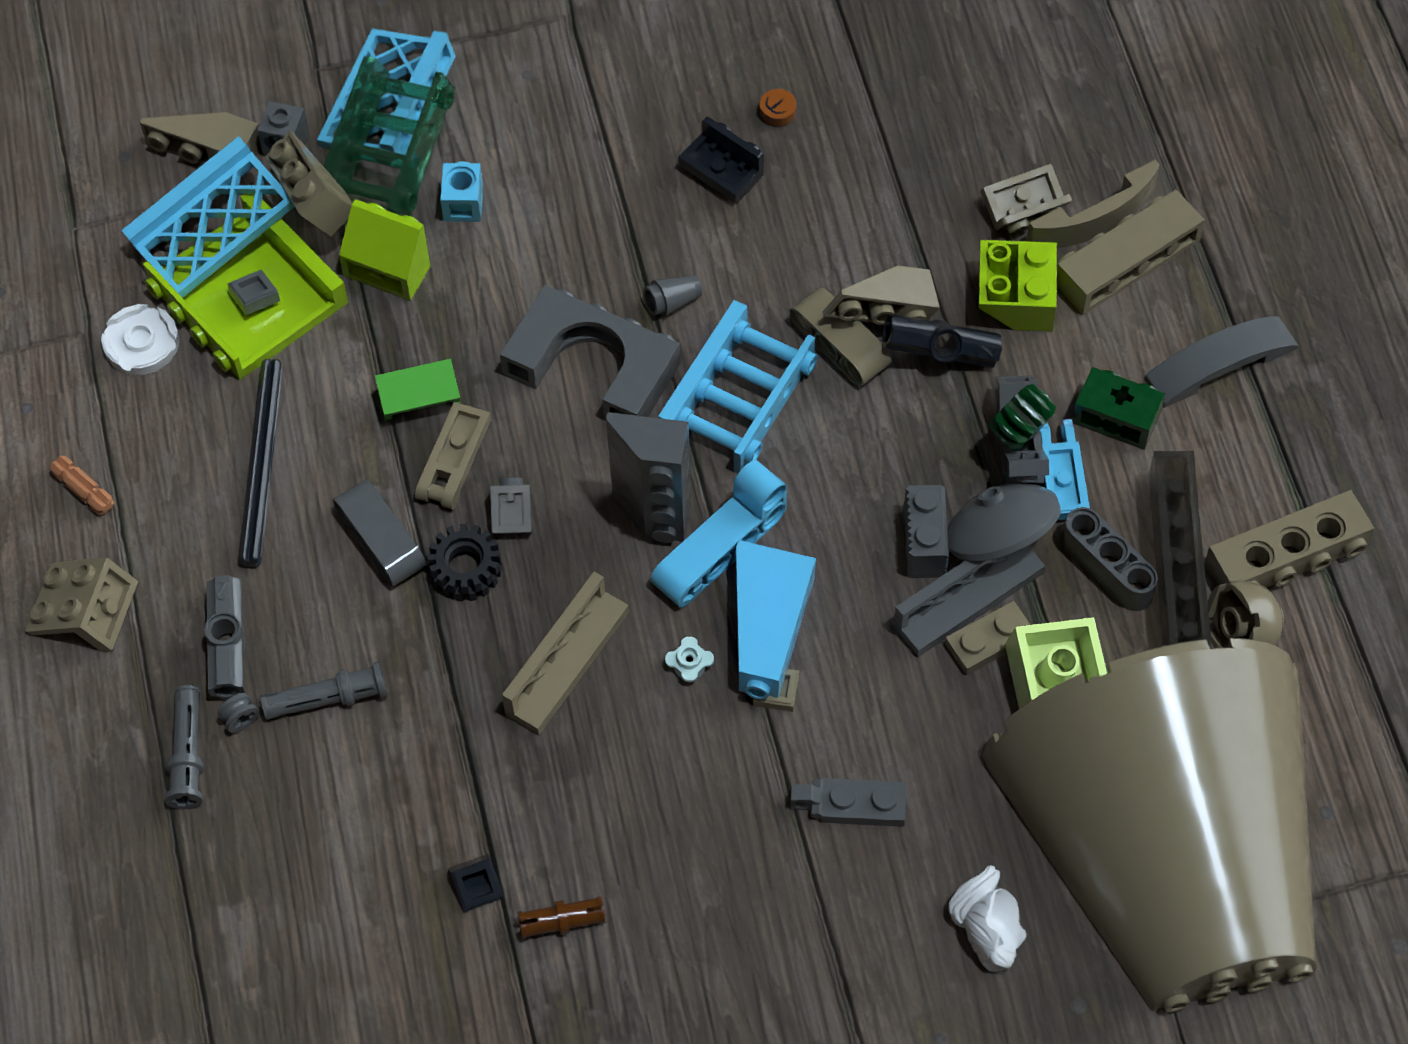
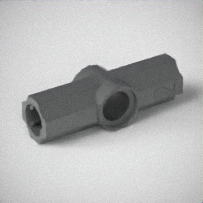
M230 575L215 576L214 579L206 582L207 622L205 623L204 631L207 638L208 693L210 696L229 699L237 694L245 693L244 652L247 643L243 627L242 580ZM223 634H233V636L227 640H218V638Z

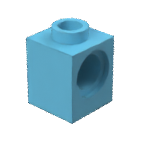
M465 161L443 163L441 206L444 221L481 222L483 179L480 163Z

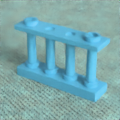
M733 300L658 418L688 422L689 430L733 450L734 472L739 473L748 462L757 460L763 446L762 440L802 376L804 374L810 375L818 359V355L815 354V337L808 334L799 350L750 328V323L747 322V306ZM746 342L790 364L779 379L732 357L731 351L736 343L742 344ZM726 370L770 391L771 394L762 408L713 386V379L718 371L723 373ZM707 399L753 422L742 438L694 415V408L698 402H704Z

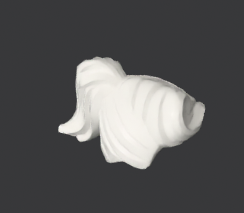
M989 865L981 874L971 878L959 887L951 898L948 909L952 920L958 926L966 928L968 940L972 944L974 952L978 953L981 964L989 971L999 972L1011 968L1016 957V949L1026 939L1027 935L1025 930L1019 925V909L1016 899L1007 890L996 889L1000 879V871L996 870L994 866Z

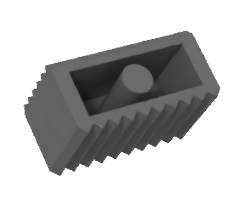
M909 485L905 489L903 510L907 576L910 578H940L947 573L949 557L945 487L942 485Z

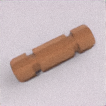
M61 455L50 464L52 475L60 482H65V486L85 504H90V508L95 513L105 515L108 510L112 509L114 506L112 496L104 489H99V485L79 467H74V463L68 457Z

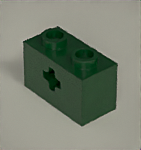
M1092 367L1076 401L1072 421L1073 424L1145 450L1160 417L1166 393L1158 391L1149 384H1139L1122 378L1113 371Z

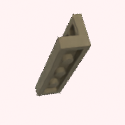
M596 572L591 574L502 694L505 716L537 735L541 734L629 613L628 604L605 592L603 576Z

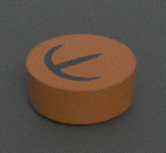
M772 89L761 97L760 116L766 123L773 126H783L794 119L796 115V99L789 91Z

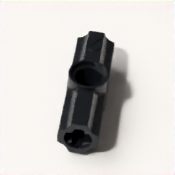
M889 314L882 330V346L884 348L930 356L941 362L958 361L994 368L1000 359L1002 351V336L1000 334L950 325L943 320L927 321ZM949 334L947 343L941 348H935L937 338L940 335Z

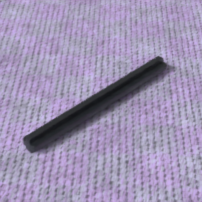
M264 359L261 362L239 549V561L243 567L256 568L261 564L283 373L282 363L278 359Z

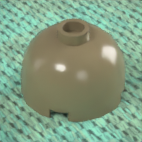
M1233 581L1216 586L1209 596L1206 619L1213 618L1215 631L1209 632V636L1214 648H1230L1228 644L1229 639L1256 640L1276 646L1281 636L1284 615L1276 598L1266 587L1249 581Z

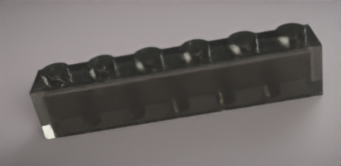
M1154 451L1149 470V486L1156 572L1158 576L1157 585L1162 646L1207 640L1209 648L1212 649L1194 451Z

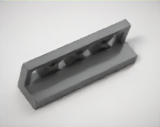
M1029 546L995 559L984 561L965 560L895 607L894 630L915 655L920 657L944 641L945 637L960 630L1044 574L1046 566Z

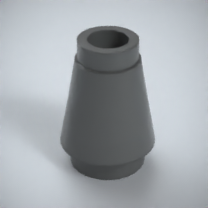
M696 275L652 280L650 285L643 289L646 307L653 316L660 314L664 317L693 301L695 298L702 296V286Z

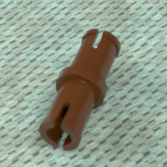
M598 896L593 899L567 904L560 900L555 901L554 906L525 912L519 911L517 916L519 926L521 925V937L524 939L529 936L559 931L560 935L569 933L571 928L606 923L605 911L602 909V898Z

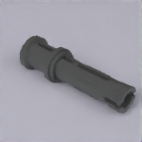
M378 661L374 662L370 668L348 673L346 669L340 670L339 673H336V678L278 692L261 694V703L265 718L269 720L328 704L342 702L343 705L347 704V706L354 705L355 700L375 695L384 698L388 697L381 664Z
M182 685L174 690L173 755L166 764V771L170 774V790L165 794V803L176 809H193L202 804L203 795L199 791V775L203 772L204 763L198 756L199 700L201 690L192 685Z

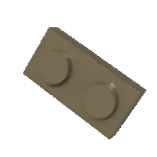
M1013 601L945 637V645L965 675H968L1006 655L1005 643L1014 628L1027 626L1030 623Z

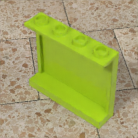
M243 194L240 196L243 209L253 208L255 194ZM262 199L261 209H272ZM234 218L231 233H243L249 228L251 218ZM281 218L183 298L148 261L143 263L148 278L144 283L152 296L157 300L162 297L168 303L167 308L173 318L180 324L184 321L190 327L189 331L198 345L202 348L207 345L214 352L212 355L218 366L224 372L231 370L239 380L260 367L264 359H271L348 304L344 282ZM224 224L211 233H223ZM204 242L202 257L215 256L220 251L221 242ZM196 243L177 257H194ZM163 265V266H162V268H163L165 271H166V266H167V265ZM175 265L173 280L177 285L190 276L192 266ZM262 269L278 290L280 301L245 315L229 294L227 283Z

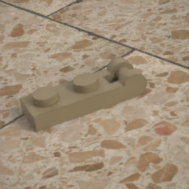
M457 402L453 403L417 484L416 499L424 502H429L431 499L441 502L442 507L451 510L456 508L460 491L491 422L490 412ZM438 477L448 480L445 487L435 484Z

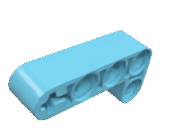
M758 460L750 461L741 469L734 480L733 497L657 565L650 577L651 583L677 606H687L736 561V545L738 540L755 544L781 519L787 507V485Z

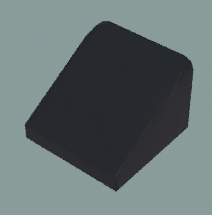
M488 854L449 868L464 912L504 897L493 863Z

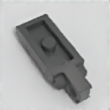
M823 778V780L813 779V785H791L790 809L811 811V817L820 818L821 823L895 827L905 825L906 782Z

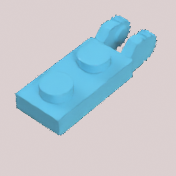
M1072 419L1062 420L1060 430L1063 443H1051V431L1048 422L1040 430L1042 447L1049 459V475H1044L1043 484L1044 488L1053 491L1058 498L1061 506L1058 520L1067 519V515L1076 508H1090L1079 441L1076 442Z

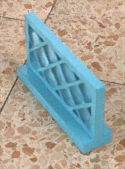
M372 29L317 139L319 146L385 158L389 167L402 169L456 57L447 33L433 31L431 37L428 38ZM379 42L393 44L394 48L378 56L374 54ZM416 48L424 49L421 56L409 62L404 54ZM400 57L403 65L385 73L381 65ZM377 68L380 76L364 84L360 82L363 74ZM409 73L411 76L409 83L394 90L390 82ZM387 85L389 93L373 101L370 100L367 93ZM361 96L365 98L367 104L350 112L347 111L346 107L349 102ZM396 101L397 107L395 111L380 118L377 110ZM373 113L376 121L362 128H356L353 121ZM350 124L353 132L341 138L332 137L335 130ZM382 129L384 134L379 145L364 142L363 138Z
M238 136L121 231L142 257L183 298L295 206L281 184ZM253 167L258 171L256 185H239L240 178ZM229 194L227 209H210L211 201L217 196ZM238 194H255L253 208L235 209ZM263 194H278L283 199L273 209H261ZM190 218H200L198 233H181L182 225ZM208 218H225L223 233H206ZM234 218H251L250 226L243 233H231ZM171 241L168 257H153L149 252L160 242ZM179 241H196L194 257H177ZM204 242H221L220 251L215 256L202 257ZM161 265H167L166 271L162 268ZM175 265L192 266L190 276L177 285L173 280Z

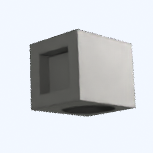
M268 102L257 130L264 156L290 130L306 146L310 132L304 108Z

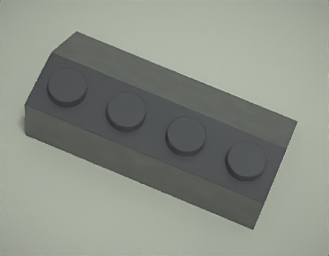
M607 412L606 425L613 499L645 537L653 538L662 543L683 542L686 536L691 506L688 422Z

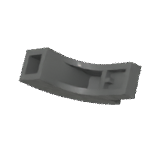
M1035 376L995 377L996 414L1026 385L1034 384L1039 388V382ZM1040 431L1020 450L1012 451L998 440L1000 465L1005 484L1044 483V475H1049V459L1042 447Z

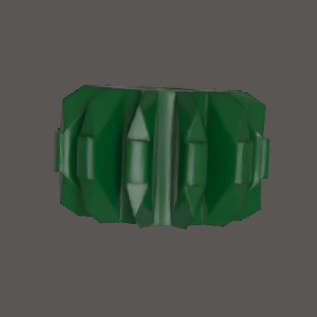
M1034 384L1026 385L991 420L990 429L1003 445H1006L1012 451L1020 450L1053 417L1056 405L1043 390H1040Z

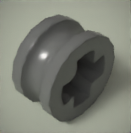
M240 693L224 702L217 714L221 721L226 722V728L229 732L237 733L254 723L260 711L256 705L251 704V698L248 694Z

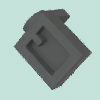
M500 478L499 486H490L492 534L532 533V486L523 485V478Z

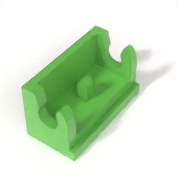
M451 359L375 375L385 420L393 419L392 415L448 402L460 403L461 401Z

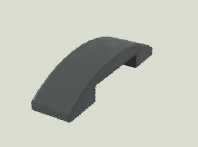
M1279 316L1258 318L1231 326L1195 342L1157 365L1145 375V379L1149 385L1155 387L1158 391L1166 393L1163 407L1165 408L1197 394L1201 384L1260 358L1265 364L1296 350L1298 344Z

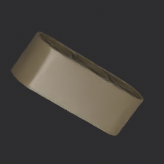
M820 287L789 310L791 320L805 337L808 334L815 337V347L851 382L857 386H862L891 364V356L888 350L882 346V342L860 321H845L841 318L823 316L822 311L835 297L829 291Z

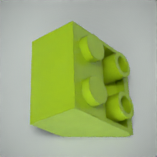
M357 199L354 200L339 253L343 276L411 301L431 267L424 225L411 216L397 215L385 210L376 203L368 204Z
M980 240L979 309L1013 330L1053 332L1057 308V243Z

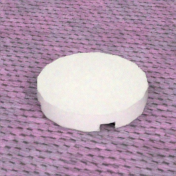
M145 304L123 308L111 316L106 323L107 328L104 334L102 333L101 342L107 360L115 369L129 375H146L160 370L170 363L178 350L179 335L173 318L165 310L149 308Z

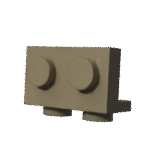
M1052 164L991 184L980 190L995 231L998 232L1007 228L1009 234L1029 227V220L1044 216L1060 207L1064 208L1072 202L1070 194L1063 195Z

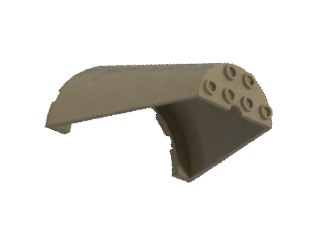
M1229 639L1228 644L1230 648L1210 649L1207 640H1198L1159 647L1111 661L1107 666L1108 674L1100 677H1090V681L1086 682L1083 673L1056 685L1022 706L1005 720L1007 732L1002 735V732L993 734L983 751L982 758L986 768L1152 1011L1165 1008L1166 1012H1176L1187 1008L1192 1001L1206 998L1207 1002H1217L1226 999L1232 994L1230 989L1234 987L1246 986L1248 992H1257L1270 987L1274 981L1288 978L1289 982L1305 980L1316 971L1300 679L1295 663H1292L1290 655L1281 648L1266 642L1248 639Z

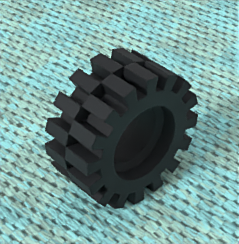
M467 523L460 524V531L455 532L453 525L446 528L448 536L445 537L440 532L436 536L437 544L431 542L429 547L428 564L435 587L438 591L443 589L444 596L449 599L454 593L456 601L463 602L464 595L469 594L470 601L477 600L476 592L479 591L483 597L489 594L488 586L490 585L495 588L498 584L497 577H501L502 573L500 551L496 540H492L491 533L487 530L481 534L480 526L474 524L471 531H468ZM470 552L480 558L479 566L471 572L458 573L450 567L451 559L460 553Z

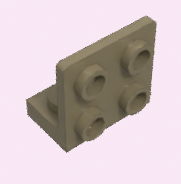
M107 557L52 563L44 576V583L37 601L31 609L25 631L32 636L74 632L99 651H112L138 580Z

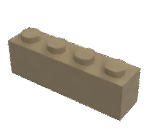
M1177 190L1172 191L1165 197L1158 196L1138 214L1127 215L1114 229L1106 234H1097L1090 240L1087 246L1077 252L1071 251L1064 255L1057 265V288L1084 315L1198 243L1201 239L1205 219Z

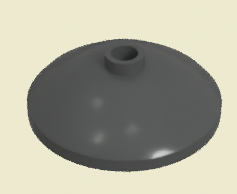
M1005 484L982 491L968 501L952 518L947 528L949 552L954 557L962 560L984 561L1006 556L1027 547L1046 534L1058 520L1061 506L1056 494L1047 488L1035 484Z

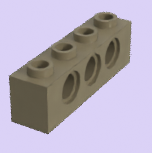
M1349 490L1209 546L1204 566L1216 586L1233 581H1249L1258 583L1266 588L1272 585L1281 587L1292 582L1299 574L1309 570L1311 572H1319L1341 557L1353 558L1362 554L1368 548L1375 528L1352 490ZM1319 533H1327L1333 539L1324 538ZM1283 547H1292L1298 553L1288 552ZM1248 561L1259 562L1263 567H1254Z

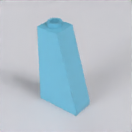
M738 540L736 545V597L739 691L745 692L755 699H767L768 696L778 698L815 579L816 558Z

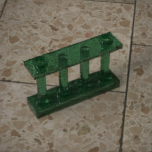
M363 56L323 167L344 189L347 195L352 194L388 203L387 209L390 212L400 216H409L410 212L416 208L418 190L446 112L453 105L455 87L442 72L437 71L430 87L389 78L390 73L377 58ZM387 92L425 101L419 119L413 120L377 112L382 95ZM376 126L413 135L406 155L365 146L364 144L370 129ZM364 160L399 168L400 172L394 188L353 180L352 177L357 164Z

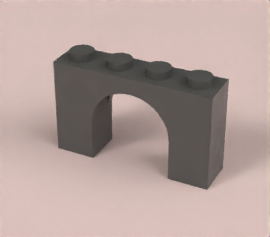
M547 285L543 286L500 354L503 375L537 389L556 357L568 347L578 343L595 342L612 348L620 355L624 363L602 399L605 420L607 412L649 417L681 364L680 343L676 342L670 335L653 332L642 327L631 318L623 319L609 313L601 305L595 303L588 304L575 298L564 289L556 290Z

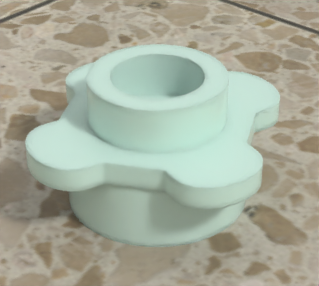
M685 637L682 639L679 648L666 654L665 662L668 667L674 668L676 674L684 681L694 682L702 676L706 667L713 665L714 656L712 652L704 651L698 645L696 638ZM692 657L693 661L687 662L686 658Z

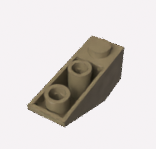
M227 112L142 118L140 121L146 144L156 151H167L179 155L190 163H206L238 136L256 158L262 149L257 131L259 124Z
M290 130L272 146L271 151L265 157L299 214L326 234L332 236L348 219L352 202L344 189L295 133Z
M897 265L842 289L822 312L825 317L841 318L845 321H865L883 325L889 314L928 321L940 306L930 270Z

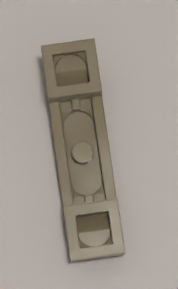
M1155 159L1125 174L1121 192L1071 217L1060 207L1030 222L1027 242L1057 243V248H1062L1089 241L1099 233L1106 234L1117 227L1124 217L1130 214L1134 215L1144 205L1156 186L1160 164Z

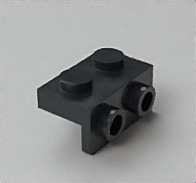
M706 116L701 122L702 133L678 156V165L736 204L764 175V155L757 145L750 141H744L735 135L724 123H717Z

